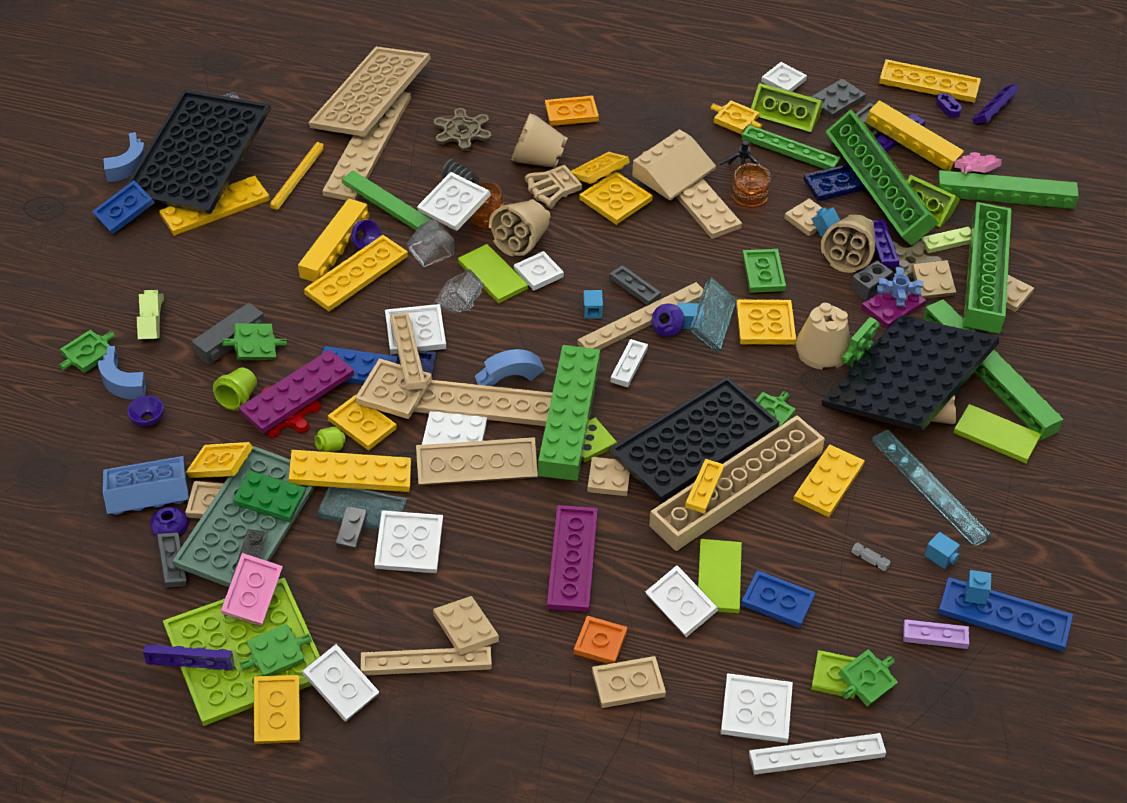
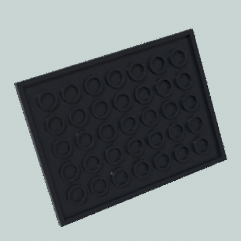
M183 90L126 186L135 180L157 204L211 214L271 110L270 105Z
M900 316L821 400L822 405L923 432L999 344V337L922 319Z

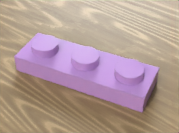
M904 620L903 642L968 649L969 627Z

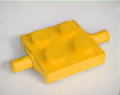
M730 101L722 107L714 103L711 106V110L718 112L714 117V123L741 135L749 125L759 129L762 128L763 124L756 122L759 112L734 101Z

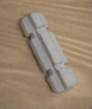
M856 543L853 546L852 553L859 557L861 555L862 559L874 566L878 565V568L883 571L889 568L891 561L887 558H881L880 554L867 547L865 549L860 543Z

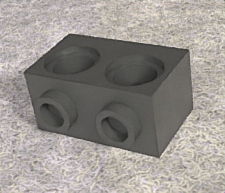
M876 261L866 266L861 272L854 274L851 279L850 290L867 301L878 294V280L885 278L891 281L893 271L879 261Z

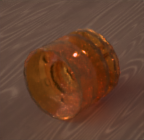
M480 182L476 184L489 190L491 196L476 210L470 219L476 227L489 228L490 216L496 209L504 205L503 195L497 184Z

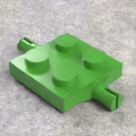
M870 317L851 338L849 348L841 357L843 363L853 367L864 356L866 351L874 345L872 340L880 325L877 320Z
M235 323L233 327L234 338L222 339V346H234L237 360H275V346L287 345L286 338L275 339L272 324Z
M92 330L87 331L60 349L61 354L66 360L58 364L59 368L64 371L73 365L83 373H86L98 365V361L103 360L104 354H107V346H110L107 342L115 338V334L110 331L104 336H100Z
M783 391L779 397L770 396L762 392L755 400L779 421V427L789 421L795 414L796 409L785 402L789 397V393Z
M288 624L282 625L247 640V645L251 651V658L239 662L242 670H245L255 665L260 670L262 676H273L305 662L300 646L312 642L311 637L307 633L296 638Z
M869 649L839 671L838 674L849 686L841 692L842 696L847 694L844 698L849 699L855 693L868 707L898 683L888 667L895 663L894 658L891 660L892 657L888 656L881 661Z

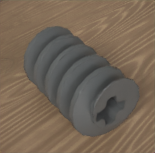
M453 159L445 163L442 169L443 179L452 172L478 185L479 177L475 176L474 172H470L467 168L465 169L464 166Z

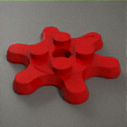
M315 400L268 430L266 435L270 438H275L286 427H292L298 433H306L309 430V424L304 420V416L308 413L318 412L321 409L319 401Z

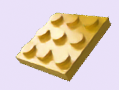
M614 171L581 193L579 200L617 225L651 202L653 195L617 171Z
M791 300L736 301L740 344H796Z

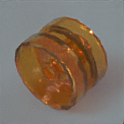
M754 163L743 164L737 167L733 174L731 190L734 200L745 206H758L766 202L771 183L770 172L767 168Z

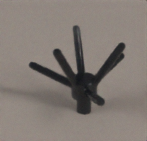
M746 140L742 141V146L739 147L738 153L719 163L720 165L727 162L731 164L738 157L741 158L740 181L743 179L745 159L749 158L755 167L759 166L762 170H765V167L751 155L749 142Z

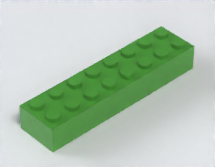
M562 345L538 460V476L578 481L599 371L600 349Z

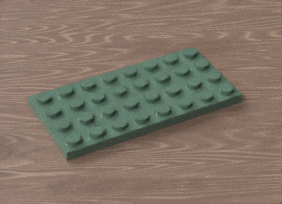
M252 446L253 449L239 468L238 473L235 476L228 477L173 559V566L230 587L242 553L268 562L270 561L316 486L299 485L306 487V493L291 522L233 505V499L249 470L289 482L290 459Z

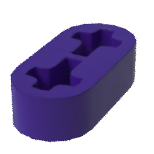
M947 93L938 95L937 106L948 117H959L962 109L961 105Z

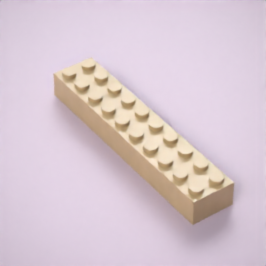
M797 415L723 463L724 471L705 514L685 508L686 501L694 485L693 483L650 512L649 526L675 551H678L822 454L825 438Z

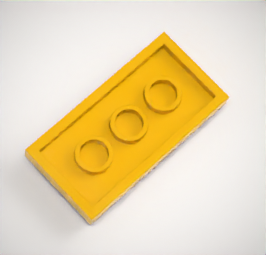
M829 444L794 495L793 501L830 517L864 466L865 460Z

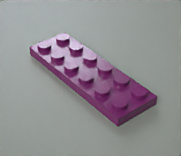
M328 350L238 407L239 413L264 434L352 377L354 370L335 353Z
M557 505L547 609L589 612L598 508Z

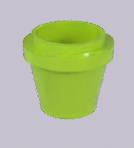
M238 368L228 375L220 376L213 384V393L223 407L239 411L238 407L249 401L251 393L257 386V379L250 370Z

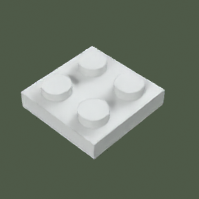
M780 62L762 76L761 82L792 92L806 81L807 75Z
M544 251L514 264L516 273L533 291L564 277V272Z

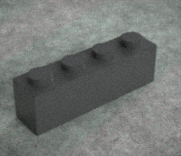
M247 303L192 341L194 354L210 365L234 349V346H222V339L234 338L233 327L235 323L265 324L264 313L252 304Z

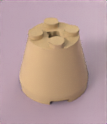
M530 113L511 160L522 164L556 168L558 163L556 158L561 157L567 137L563 136L538 116Z
M534 199L501 206L492 213L489 219V228H491L495 238L493 242L503 253L509 256L526 255L534 248L547 230L551 217L549 211L545 210Z
M849 215L827 229L821 240V251L833 268L842 272L853 273L871 262L875 253V229L872 220L862 215Z
M822 303L812 310L796 339L795 347L802 362L810 367L821 370L823 367L835 366L839 368L845 364L841 361V357L846 353L851 341L848 315L845 311L831 306L829 303Z

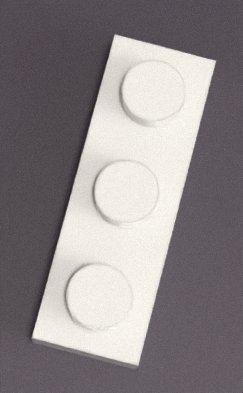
M630 339L611 375V383L629 387L648 350V344Z

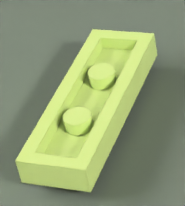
M969 227L924 236L921 238V242L924 243L927 253L970 244L971 230Z

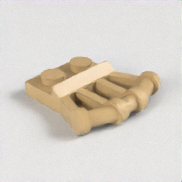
M565 165L546 172L529 173L525 176V181L528 183V191L534 194L536 201L545 203L550 209L562 197L567 198V195L582 190L580 181ZM555 193V194H554L552 197H550V198L546 197V196H548V195H551V194Z

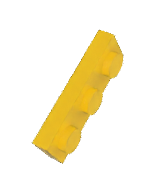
M705 459L688 496L685 508L705 514L724 471V464Z

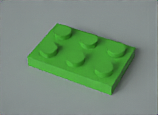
M778 249L743 250L742 257L750 293L786 290Z

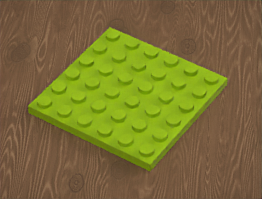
M285 578L277 581L262 626L222 614L221 609L225 599L163 620L172 647L226 649L233 653V670L180 667L203 726L254 707V677L262 676V674L255 665L245 670H242L239 662L251 658V651L247 645V640L285 624H288L296 638L309 633ZM313 640L300 646L305 660L304 663L273 676L299 675V690L312 686L302 672L320 657Z

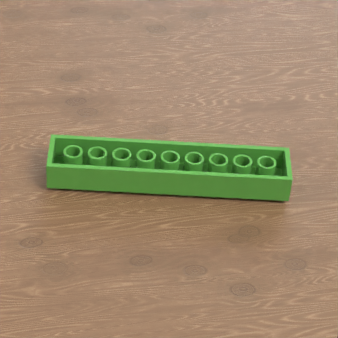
M850 109L826 131L901 237L911 246L939 223L862 119L853 110Z
M976 202L971 221L963 326L995 333L1001 332L1006 316L1011 208Z

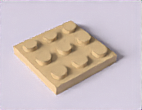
M379 359L355 397V402L409 419L431 382L432 374L423 371L426 388L406 390L401 365Z

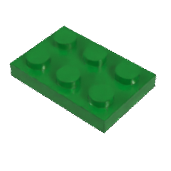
M249 470L233 499V505L291 522L306 493V487Z

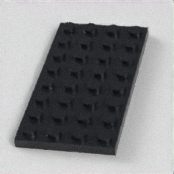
M726 376L610 447L609 453L662 502L696 480L705 459L723 463L779 427V421Z

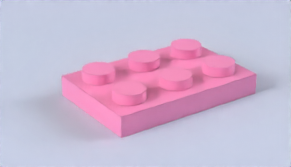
M242 553L221 613L262 626L283 566Z

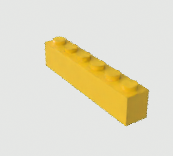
M880 100L869 110L865 123L941 169L952 171L955 167V161L961 159L964 150Z
M348 199L298 264L300 278L315 282L328 273L329 269L335 265L338 257L344 253L347 245L352 242L351 232L353 226L360 220L369 219L367 204Z

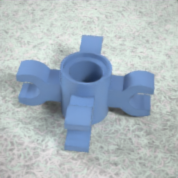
M896 267L893 281H888L885 278L878 280L877 292L885 293L891 291V295L896 298V305L904 306L907 292L921 295L923 281L915 280L910 282L909 278L904 275L903 267Z

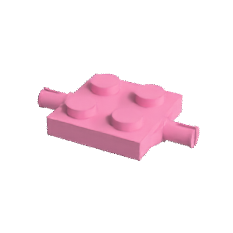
M973 152L956 160L955 168H960L963 174L972 171L986 173L1000 167L1002 159H997L994 155L980 156V153Z

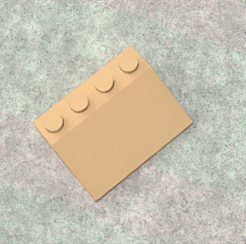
M679 129L633 160L632 176L665 198L672 200L715 170L716 165L691 136Z

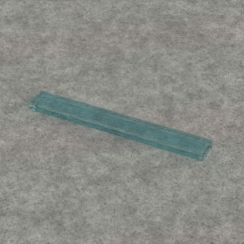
M889 430L872 438V442L974 547L990 539L991 533Z

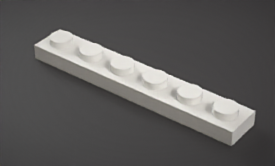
M880 733L750 750L749 752L754 775L882 758L886 755Z

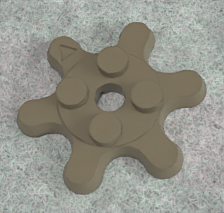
M457 108L454 110L455 116L451 119L442 117L434 119L436 128L444 130L436 135V140L440 145L448 142H457L462 151H468L473 140L486 142L491 138V132L481 128L489 121V117L485 114L469 117L466 115L464 108Z
M917 241L910 248H903L896 242H893L899 258V267H903L904 275L908 278H914L911 268L913 264L942 261L938 256L925 255L923 253L925 246L921 241ZM896 267L888 268L896 273Z

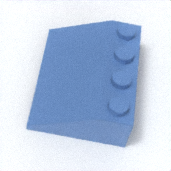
M180 456L103 470V496L107 514L117 515L127 510L140 511L145 507H162L167 503L179 504L189 500L184 457Z

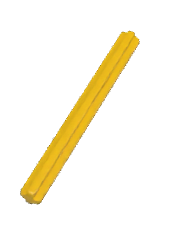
M315 143L270 202L272 209L278 210L324 150L323 143Z

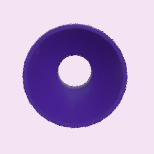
M369 219L358 221L353 226L351 232L352 243L359 250L381 236L378 224ZM359 230H362L364 233L361 240L357 236Z
M666 303L655 309L651 322L658 334L664 337H672L677 335L684 327L685 317L683 311L678 306ZM667 313L670 320L667 324H662L660 318L663 314Z
M142 396L133 400L128 406L127 411L130 420L134 424L152 426L162 418L164 408L158 398ZM145 415L153 416L150 420L142 419Z
M175 507L163 508L157 511L151 518V531L155 537H157V534L178 533L180 537L188 528L186 514ZM165 514L173 515V518L170 520L162 519Z

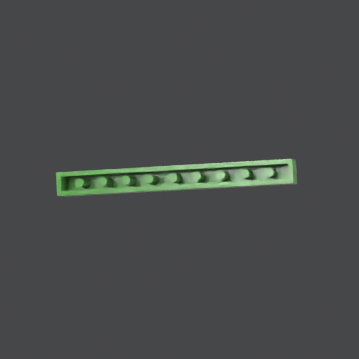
M944 299L925 308L924 321L975 331V329L963 326V317ZM993 350L975 370V373L1031 430L1041 434L1040 440L1058 433L1063 422L1060 414L998 352Z

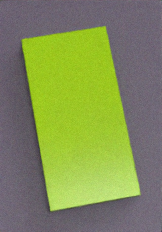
M488 244L458 258V263L498 304L528 289V284Z
M970 404L954 429V433L1025 464L1041 437V434Z
M701 539L698 588L718 608L717 612L739 613L742 542Z

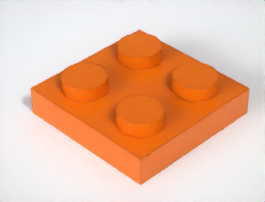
M587 616L574 647V654L606 664L616 663L628 627Z

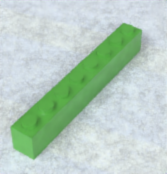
M939 170L936 183L938 188L960 199L1075 209L1078 200L1077 182L975 173L963 174L962 172Z

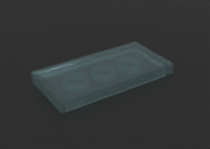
M711 277L706 281L690 330L717 352L722 347L737 299Z
M328 487L317 513L318 517L342 522L347 506L364 509L368 512L364 527L379 530L382 511L404 512L407 498L365 489Z

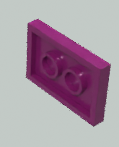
M887 291L885 293H878L862 303L861 309L888 329L900 316H909L923 307L926 299L920 295L907 292L904 306H897L896 298L891 295V291Z

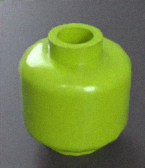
M337 427L321 429L315 436L316 448L321 452H338L343 448V443H345V435Z

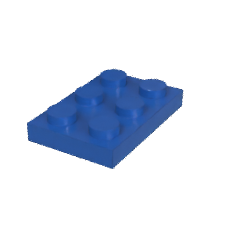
M134 180L92 212L113 235L155 202Z
M757 570L742 599L741 606L801 628L816 592Z

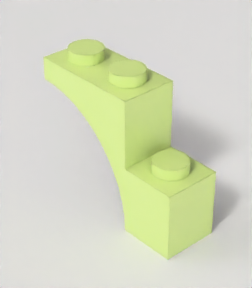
M144 290V294H139L140 317H137L138 339L160 338V309L164 301V295L158 294V290Z

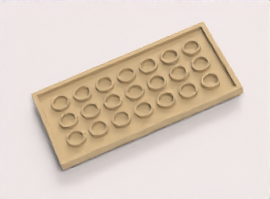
M375 47L309 121L310 128L365 137L431 59L430 54Z

